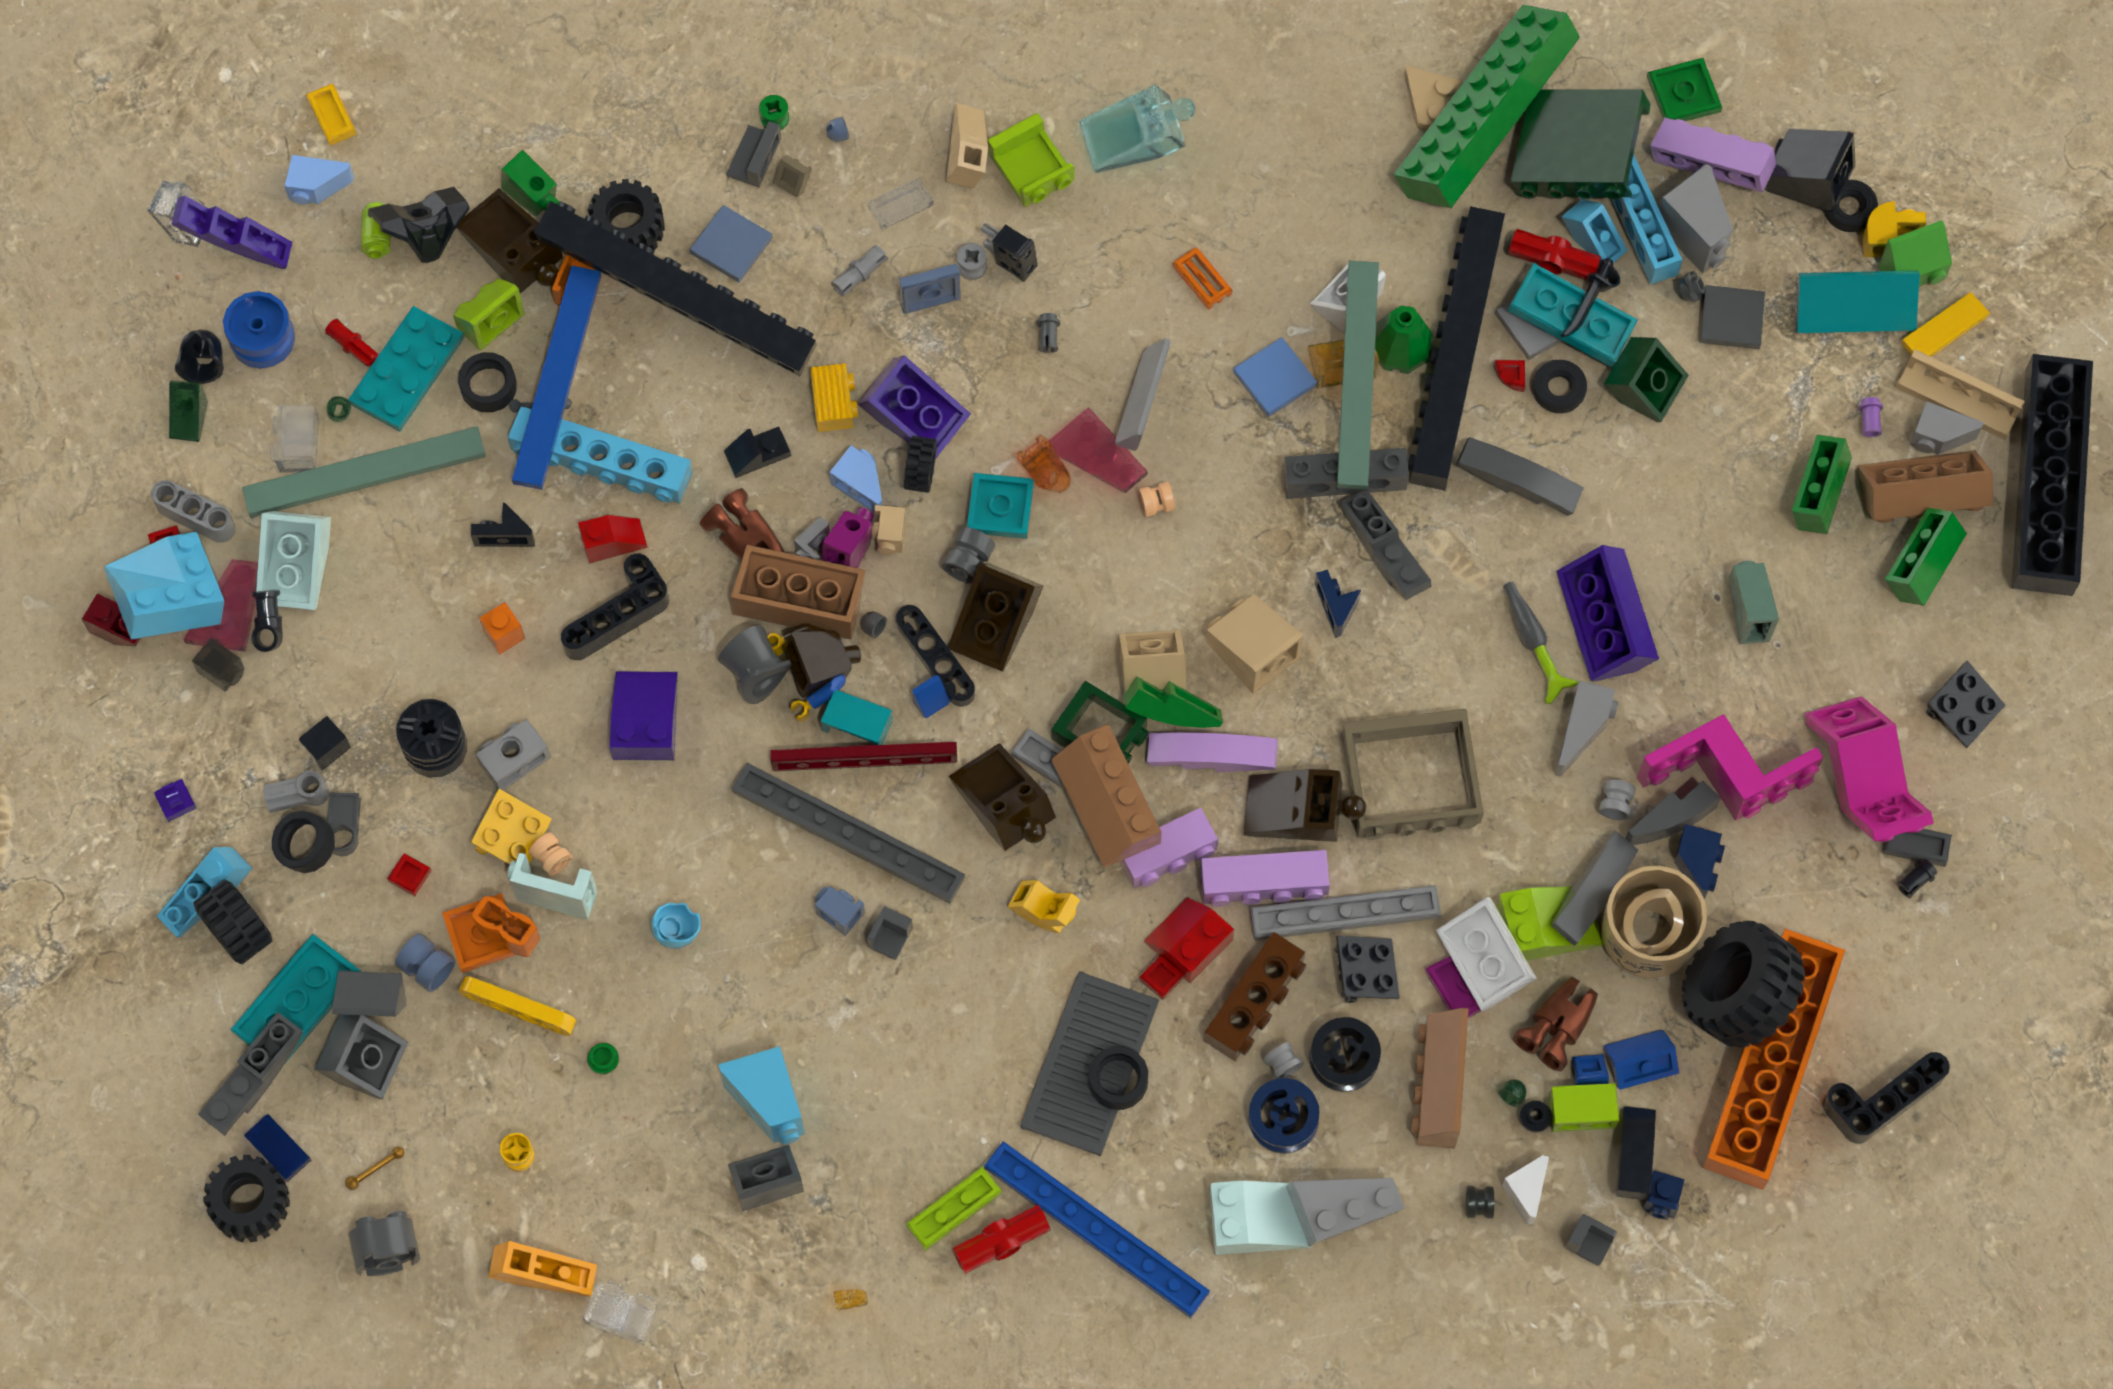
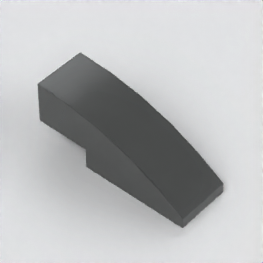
M1704 781L1700 782L1682 800L1671 792L1628 831L1626 840L1632 845H1638L1667 838L1681 832L1685 824L1692 826L1716 809L1721 797Z

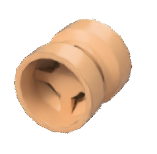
M1169 482L1159 483L1156 488L1152 489L1148 486L1138 489L1139 500L1145 518L1154 516L1158 511L1170 512L1175 510V501Z
M552 832L541 836L529 849V854L534 860L540 861L543 864L542 868L549 876H554L561 872L573 857L567 848H561L558 838Z

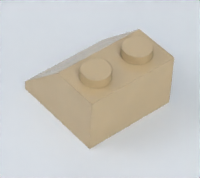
M1180 630L1119 634L1125 692L1136 676L1161 690L1164 689L1168 681L1181 688H1186L1185 652Z

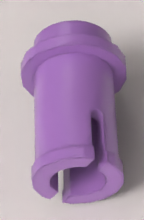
M1877 397L1864 398L1861 400L1862 404L1859 405V411L1862 412L1863 420L1862 435L1865 437H1878L1882 434L1880 411L1883 409V404L1880 403V399Z

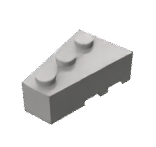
M1393 1178L1292 1181L1286 1186L1309 1247L1396 1214L1405 1208Z

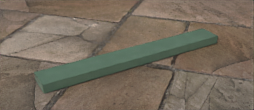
M1349 260L1337 488L1368 489L1379 262Z
M477 426L244 486L242 489L249 516L252 518L260 516L264 512L279 511L477 460L486 457Z

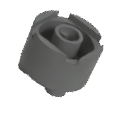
M406 1211L393 1212L387 1218L377 1220L372 1216L360 1218L355 1222L356 1228L348 1234L356 1273L361 1275L362 1270H366L367 1276L387 1275L403 1270L402 1264L411 1261V1266H413L420 1260L413 1222L410 1218H407Z

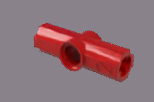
M1516 229L1508 252L1509 255L1536 263L1555 275H1560L1563 272L1589 281L1588 276L1590 273L1597 272L1601 260L1599 255L1572 247V244L1565 238L1559 236L1544 238L1520 229Z
M1036 1205L1008 1220L1003 1218L991 1223L982 1230L981 1234L952 1248V1251L964 1274H967L995 1259L1000 1261L1012 1256L1021 1249L1022 1245L1051 1231L1044 1212L1039 1205Z

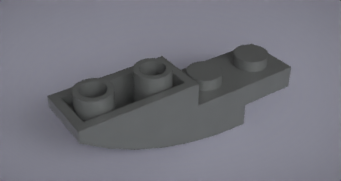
M1363 490L1341 502V507L1372 561L1390 586L1394 585L1405 601L1432 587L1431 579L1401 541L1398 529L1368 490Z
M277 1012L238 1059L237 1063L239 1066L199 1112L200 1118L225 1136L244 1112L248 1114L271 1085L297 1045L303 1031Z

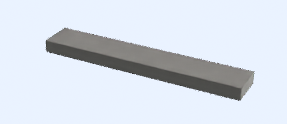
M1436 885L1250 908L1254 941L1269 939L1273 932L1281 937L1438 919L1441 917Z

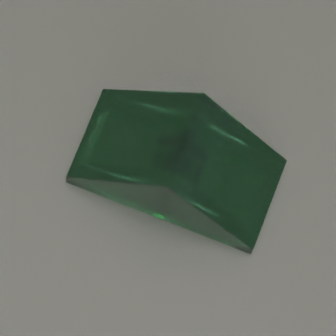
M174 380L169 382V439L200 441L208 405L207 397L200 383Z

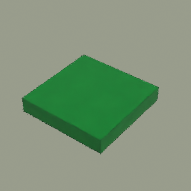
M1704 58L1648 72L1647 78L1663 120L1668 118L1689 121L1722 111L1721 102Z

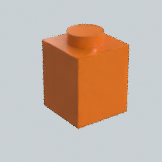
M506 602L479 617L483 632L499 655L525 639L522 625Z

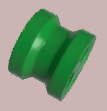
M769 95L760 102V120L764 128L767 127L769 121L780 125V130L788 125V103L782 96Z

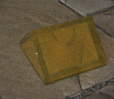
M1344 339L1308 345L1314 377L1317 381V389L1341 385L1343 378ZM1376 351L1374 355L1373 379L1376 378L1379 362L1378 354Z

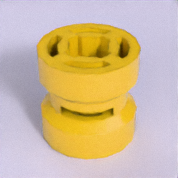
M511 1133L503 1138L499 1150L505 1165L512 1171L521 1172L527 1170L535 1158L530 1140L521 1133Z

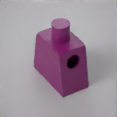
M862 507L857 510L856 514L849 511L843 512L823 542L822 561L858 568L871 544V522L874 519V514Z

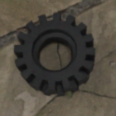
M919 436L911 437L904 473L905 490L929 493L936 462L937 439Z

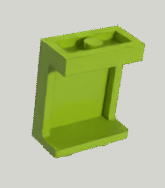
M1038 113L987 140L988 155L1024 207L1031 203H1040L1051 192L1057 189L1063 190L1075 180V167L1072 163L1067 164L1044 131V121Z

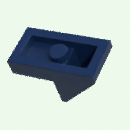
M1327 569L1316 573L1315 587L1333 634L1337 638L1342 635L1360 600L1361 590L1341 595L1337 579H1331Z

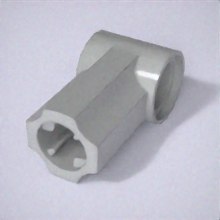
M305 771L297 778L264 785L263 790L270 813L306 804L319 806L327 801L330 791L322 776L315 771ZM311 784H319L318 789L314 793H306L307 788Z

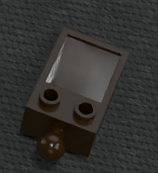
M500 188L469 212L457 226L458 231L502 280L515 284L519 288L520 293L536 280L543 286L549 287L554 285L559 272L555 264L564 258L562 252L536 239L534 230L539 222Z
M1000 743L949 776L953 785L985 829L1004 851L1023 839L1029 843L1042 841L1046 835L1045 825L1056 818L1047 793Z
M1302 769L1251 775L1244 836L1337 842L1340 813H1343L1348 819L1357 820L1364 816L1367 808L1366 802L1358 795H1350L1341 800L1343 782L1341 773L1338 770ZM1325 794L1331 795L1328 801H1326Z

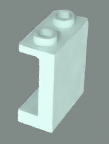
M519 853L517 861L511 862L507 874V879H510L511 889H513L517 901L582 919H589L598 892L591 871L579 869L573 886L533 875L526 854Z

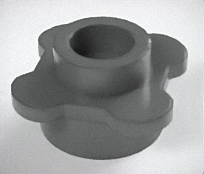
M1695 271L1685 274V277L1679 281L1683 298L1686 301L1692 300L1693 302L1703 299L1705 286L1702 278Z

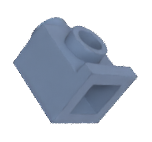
M831 886L829 888L824 887L815 898L816 915L844 936L850 932L864 915L865 908L862 901L858 900L854 904L855 900L849 893L843 889L837 891Z

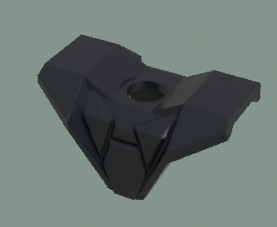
M455 187L434 191L418 203L406 206L388 203L369 208L368 216L374 218L380 225L383 233L407 242L422 263H430L440 258L454 230L470 210V207Z

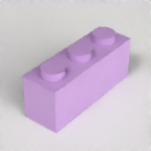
M1202 808L1161 826V844L1120 861L1134 889L1141 885L1142 887L1151 886L1159 880L1160 876L1168 872L1171 874L1178 873L1187 867V863L1195 859L1201 861V858H1209L1215 853L1214 850L1217 849L1218 838Z

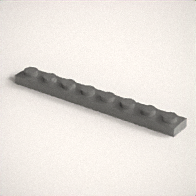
M749 763L745 765L732 787L734 794L951 904L965 879L964 873Z

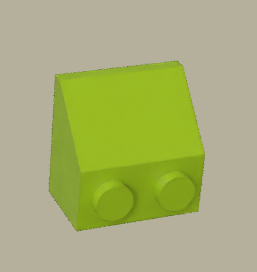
M498 278L492 284L484 285L478 295L470 302L462 303L457 308L453 317L457 329L463 332L464 336L481 351L523 317L525 312L519 288L515 284Z

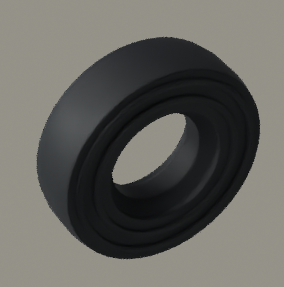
M1848 180L1834 211L1824 210L1825 216L1832 226L1841 231H1861L1865 229L1872 211L1878 207L1877 196L1867 184L1858 180ZM1846 197H1854L1861 202L1862 210L1858 214L1848 215L1841 210L1840 201Z
M1559 359L1545 363L1536 372L1533 380V394L1536 401L1541 407L1553 413L1573 411L1583 402L1587 392L1585 374L1580 367L1567 360ZM1555 377H1563L1570 382L1571 391L1565 396L1554 395L1549 390V381Z

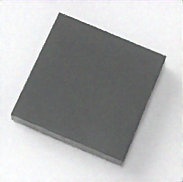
M1705 285L1700 343L1760 349L1765 291Z

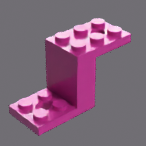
M1862 696L1804 713L1806 725L1828 743L1841 812L1873 841L1886 842L1892 840L1895 835L1905 832H1919L1925 826L1934 824L1932 812L1908 792L1899 739L1894 722Z
M1723 714L1646 755L1641 764L1637 779L1643 788L1651 783L1653 786H1657L1666 781L1670 773L1677 769L1680 772L1685 771L1697 761L1736 821L1743 816L1746 819L1755 816L1762 810L1761 806L1769 802L1772 805L1779 803L1788 796L1787 792L1796 787L1798 790H1802L1814 782L1815 774L1819 771L1823 755L1815 747L1763 775Z

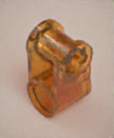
M1038 435L1036 442L1025 451L1017 453L1018 460L1040 488L1054 493H1062L1070 486L1071 475L1058 457L1052 444L1044 436ZM1055 472V481L1050 484V475Z

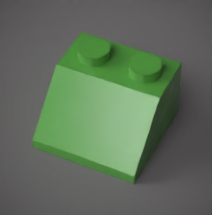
M1941 220L1889 239L1878 265L1879 270H1918L1920 273L1919 288L1928 283L1935 285L1945 280L1951 268L1952 259L1944 222Z

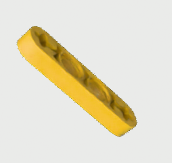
M464 976L458 989L459 994L467 999L564 1036L571 1035L577 1022L574 1017L567 1013L470 976Z

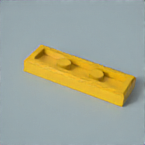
M1970 292L1905 337L1901 345L1910 355L1916 349L1933 357L1986 320L1990 312Z

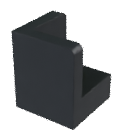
M328 716L299 738L300 743L314 757L321 770L327 768L351 748L347 737Z

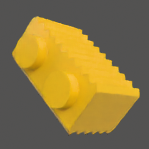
M845 363L811 367L818 432L854 428L853 419L858 418L857 400H850L849 391H855L853 373H847Z

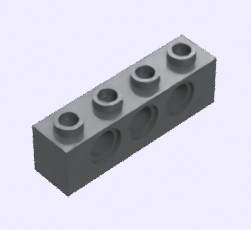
M1406 448L1370 450L1367 490L1370 493L1407 490L1409 470ZM1339 453L1285 457L1283 473L1286 499L1357 494L1364 489L1337 488Z

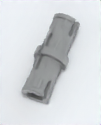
M874 245L859 260H853L849 264L850 267L832 281L831 284L835 286V291L844 297L861 281L865 282L869 279V274L885 262L888 257L878 245Z

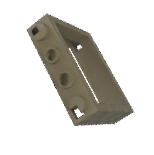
M1466 709L1354 721L1343 724L1342 738L1351 795H1358L1363 798L1355 750L1356 743L1456 732L1469 809L1368 821L1366 820V814H1364V816L1355 820L1358 838L1366 837L1368 840H1375L1384 837L1385 834L1397 833L1398 836H1409L1414 834L1415 831L1427 829L1428 832L1436 833L1444 831L1446 827L1459 826L1460 829H1469L1481 823L1484 812Z

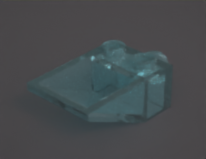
M1155 84L1079 120L1094 172L1099 173L1159 159L1185 147L1178 120L1187 121L1193 117L1195 105L1192 100L1182 97L1172 103L1170 95Z

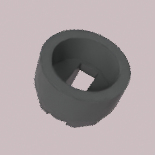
M874 611L866 613L860 620L861 629L872 638H877L883 632L887 623L885 616Z

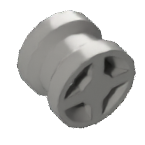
M968 243L963 245L957 254V265L960 275L965 279L977 280L985 274L987 269L986 251L979 244Z
M1290 1042L1283 1043L1274 1048L1263 1059L1266 1065L1272 1066L1274 1069V1077L1276 1079L1291 1076L1304 1064L1301 1058L1295 1057L1293 1054V1047Z

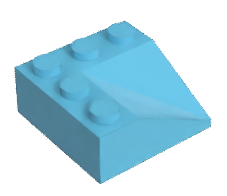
M197 532L165 537L106 565L104 568L131 639L221 624L224 598Z

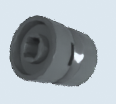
M962 527L953 542L955 549L949 550L942 568L951 577L961 582L972 584L979 564L989 560L995 548V543L986 534L976 529Z

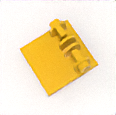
M498 789L470 843L476 846L475 851L482 855L489 853L509 865L512 861H517L519 853L526 854L530 863L532 856L529 854V849L536 840L545 834L552 818Z

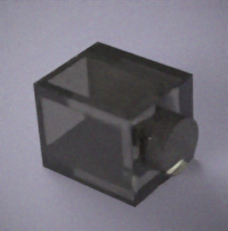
M212 638L192 660L197 673L225 692L230 686H235L241 680L245 669L237 655Z

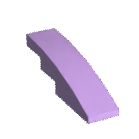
M1149 733L1147 763L1150 766L1180 765L1183 769L1214 768L1217 772L1276 770L1278 740L1276 738L1220 733Z

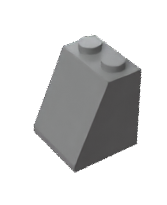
M1706 164L1666 194L1662 199L1659 209L1676 246L1702 273L1711 267L1713 269L1718 268L1726 260L1725 254L1731 245L1730 239L1733 232L1712 168Z

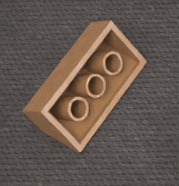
M1976 450L1857 465L1865 508L1874 521L1891 522L1894 518L1900 517L1917 519L1923 516L1927 508L1953 512L1963 509L1979 511L1983 507L1993 506V472Z
M746 545L731 596L733 615L794 628L804 624H811L826 631H836L841 638L851 640L859 614L866 570Z
M1109 724L1079 736L1052 758V763L1104 868L1161 844L1162 831Z
M1467 1008L1428 1014L1425 1024L1419 1025L1418 1043H1424L1423 1055H1417L1416 1073L1422 1074L1421 1085H1415L1414 1104H1419V1116L1413 1115L1412 1135H1417V1145L1452 1149L1456 1147L1461 1128L1468 1024Z

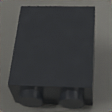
M1788 129L1784 139L1780 138L1776 144L1774 153L1777 164L1766 185L1767 192L1833 212L1856 166L1854 133L1849 131Z

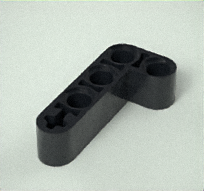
M635 553L626 558L624 562V572L630 589L563 629L561 641L567 657L572 660L585 659L667 609L669 605L667 586L646 555ZM637 568L646 570L641 575L632 574V571ZM652 592L662 593L657 599L647 597ZM627 607H633L636 609L632 614L629 615L621 613L622 610ZM600 623L609 624V627L605 630L595 629ZM573 640H576V641H577L578 643H580V644H577V645H576L575 642H572V641H573Z
M1931 1052L1865 1102L1851 1086L1845 1083H1837L1826 1094L1823 1100V1109L1849 1141L1856 1144L1864 1143L1937 1088L1949 1073V1061L1943 1054ZM1935 1067L1938 1072L1934 1071L1929 1074L1924 1080L1923 1075L1928 1068L1932 1069ZM1901 1084H1911L1915 1088L1916 1093H1906L1903 1091ZM1836 1095L1843 1097L1847 1106H1837L1833 1102L1832 1097ZM1883 1101L1888 1103L1892 1112H1882L1878 1108L1877 1102ZM1853 1121H1863L1868 1130L1858 1131L1854 1127Z

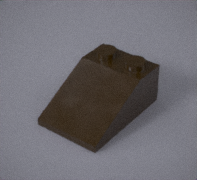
M980 563L948 648L951 651L1004 672L1033 615L1044 585L991 563Z

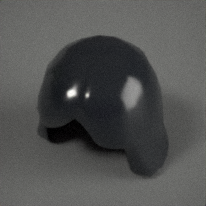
M204 329L193 330L187 333L180 344L175 372L183 380L196 384H206L220 378L224 370L223 350L220 339L213 332ZM196 358L213 360L209 364H199Z

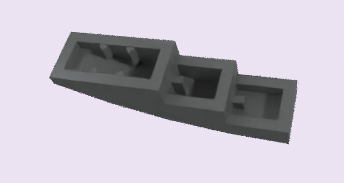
M1471 437L1467 438L1457 465L1506 493L1513 490L1536 504L1544 502L1567 516L1574 513L1584 488L1535 462Z
M1616 830L1609 834L1598 855L1590 860L1581 879L1572 885L1551 926L1570 943L1576 945L1608 902L1614 886L1627 872L1638 849Z

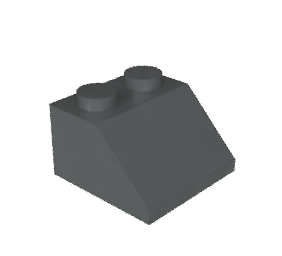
M339 1014L314 1070L338 1084L372 1097L383 1099L408 1042L364 1015Z

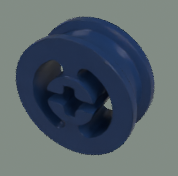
M1289 1078L1271 1080L1262 1085L1251 1100L1249 1107L1250 1130L1256 1141L1267 1150L1282 1154L1299 1151L1312 1141L1317 1132L1320 1114L1318 1101L1314 1093L1305 1084ZM1284 1097L1277 1099L1273 1103V1108L1270 1110V1125L1272 1129L1267 1128L1261 1119L1263 1107L1274 1098ZM1296 1103H1300L1306 1110L1308 1119L1301 1130L1294 1134L1284 1135L1295 1129L1299 1115ZM1284 1111L1289 1112V1117H1286L1284 1121L1279 1120V1115H1282Z

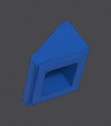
M934 675L912 691L913 703L925 718L930 717L950 703L938 675Z
M1603 1054L1572 1057L1575 1085L1609 1084V1075Z

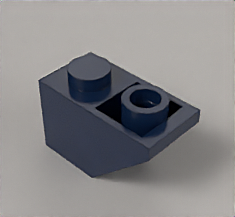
M1685 824L1674 863L1682 874L1695 883L1705 899L1708 891L1714 892L1718 874L1713 873L1715 862L1721 863L1725 845L1720 844L1721 833Z

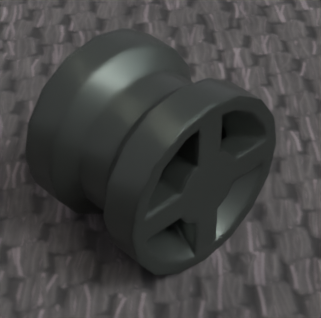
M1467 1186V1218L1484 1215L1487 1219H1493V1186H1486L1484 1189Z

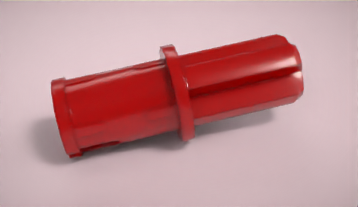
M337 318L327 325L325 334L343 347V352L351 353L367 367L372 366L379 355L361 340L362 337L359 333H353Z

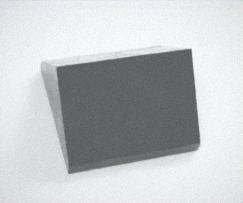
M338 971L332 1014L396 1017L406 1006L402 973Z
M789 1145L728 1164L743 1211L804 1192L801 1176Z

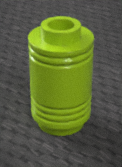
M380 202L368 203L362 210L361 251L373 259H380L391 250V235L383 233L380 225L374 218L368 216L369 208L384 205V203Z

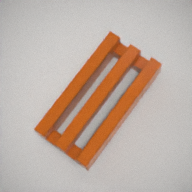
M1197 247L1173 262V268L1208 310L1216 302L1220 303L1223 301L1225 296L1229 297L1232 295V288ZM1193 257L1221 289L1219 292L1191 260ZM1183 264H1185L1189 268V270L1194 274V276L1199 280V282L1204 286V288L1209 292V294L1212 297L1208 296V294L1203 290V288L1198 284V282L1193 278V276L1188 272V270L1183 266Z

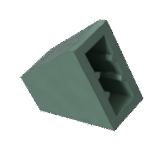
M1754 561L1739 562L1733 566L1729 576L1739 644L1770 642L1779 617L1764 563H1755Z

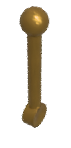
M395 1147L390 1155L357 1177H348L345 1181L346 1187L350 1190L357 1189L359 1182L395 1158L401 1159L404 1156V1149L402 1147Z

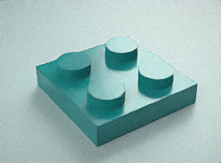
M974 473L967 527L976 529L986 535L1027 539L1034 479Z

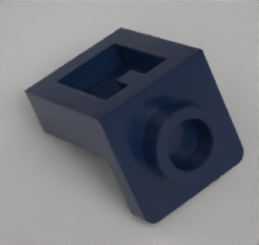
M1653 1171L1650 1196L1645 1200L1643 1210L1650 1211L1649 1214L1658 1219L1667 1220L1669 1217L1674 1218L1678 1212L1679 1200L1685 1179Z

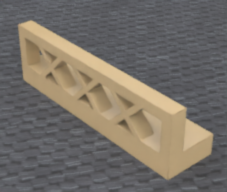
M1914 349L1896 386V389L1924 402L1927 401L1982 421L1984 423L1981 429L2006 440L2025 402Z

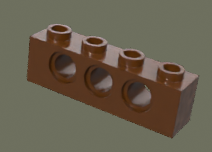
M1273 932L1205 1030L1203 1041L1236 1061L1240 1054L1245 1056L1254 1044L1255 1040L1252 1036L1258 1028L1263 1030L1270 1021L1272 1014L1269 1011L1275 1003L1280 1005L1289 992L1286 986L1292 978L1298 980L1307 965L1303 963L1305 951ZM1270 968H1277L1283 975L1279 978H1271L1267 975L1266 971ZM1253 993H1260L1266 1000L1257 1004L1253 1003L1249 996ZM1236 1018H1243L1247 1021L1248 1026L1238 1029L1231 1022Z

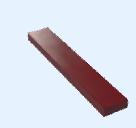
M957 741L770 750L772 771L774 772L949 764L958 762Z

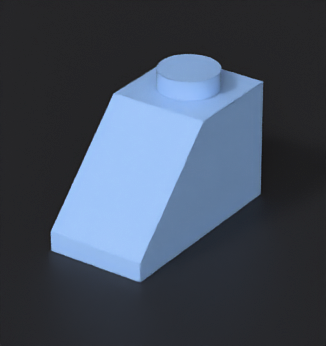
M292 155L285 189L289 200L295 203L318 204L352 183L354 175L350 163Z
M851 445L829 472L831 485L875 513V505L882 506L875 459L868 451L864 449L858 450Z

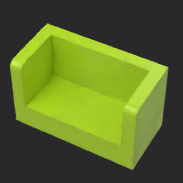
M1616 1083L1554 1086L1550 1090L1549 1104L1552 1113V1132L1616 1129L1619 1122Z

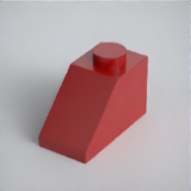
M605 515L578 523L589 564L648 548L639 518Z

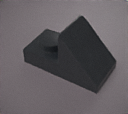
M779 426L753 436L751 429H747L724 450L735 478L791 457V451Z
M503 502L502 524L488 520L481 521L479 524H471V537L474 547H535L532 529L505 502Z

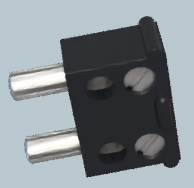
M985 223L981 228V232L991 238L985 240L984 247L994 252L997 265L1018 277L1022 282H1025L1038 266L1033 240L1031 238L1028 239L1006 224L999 231L990 224Z

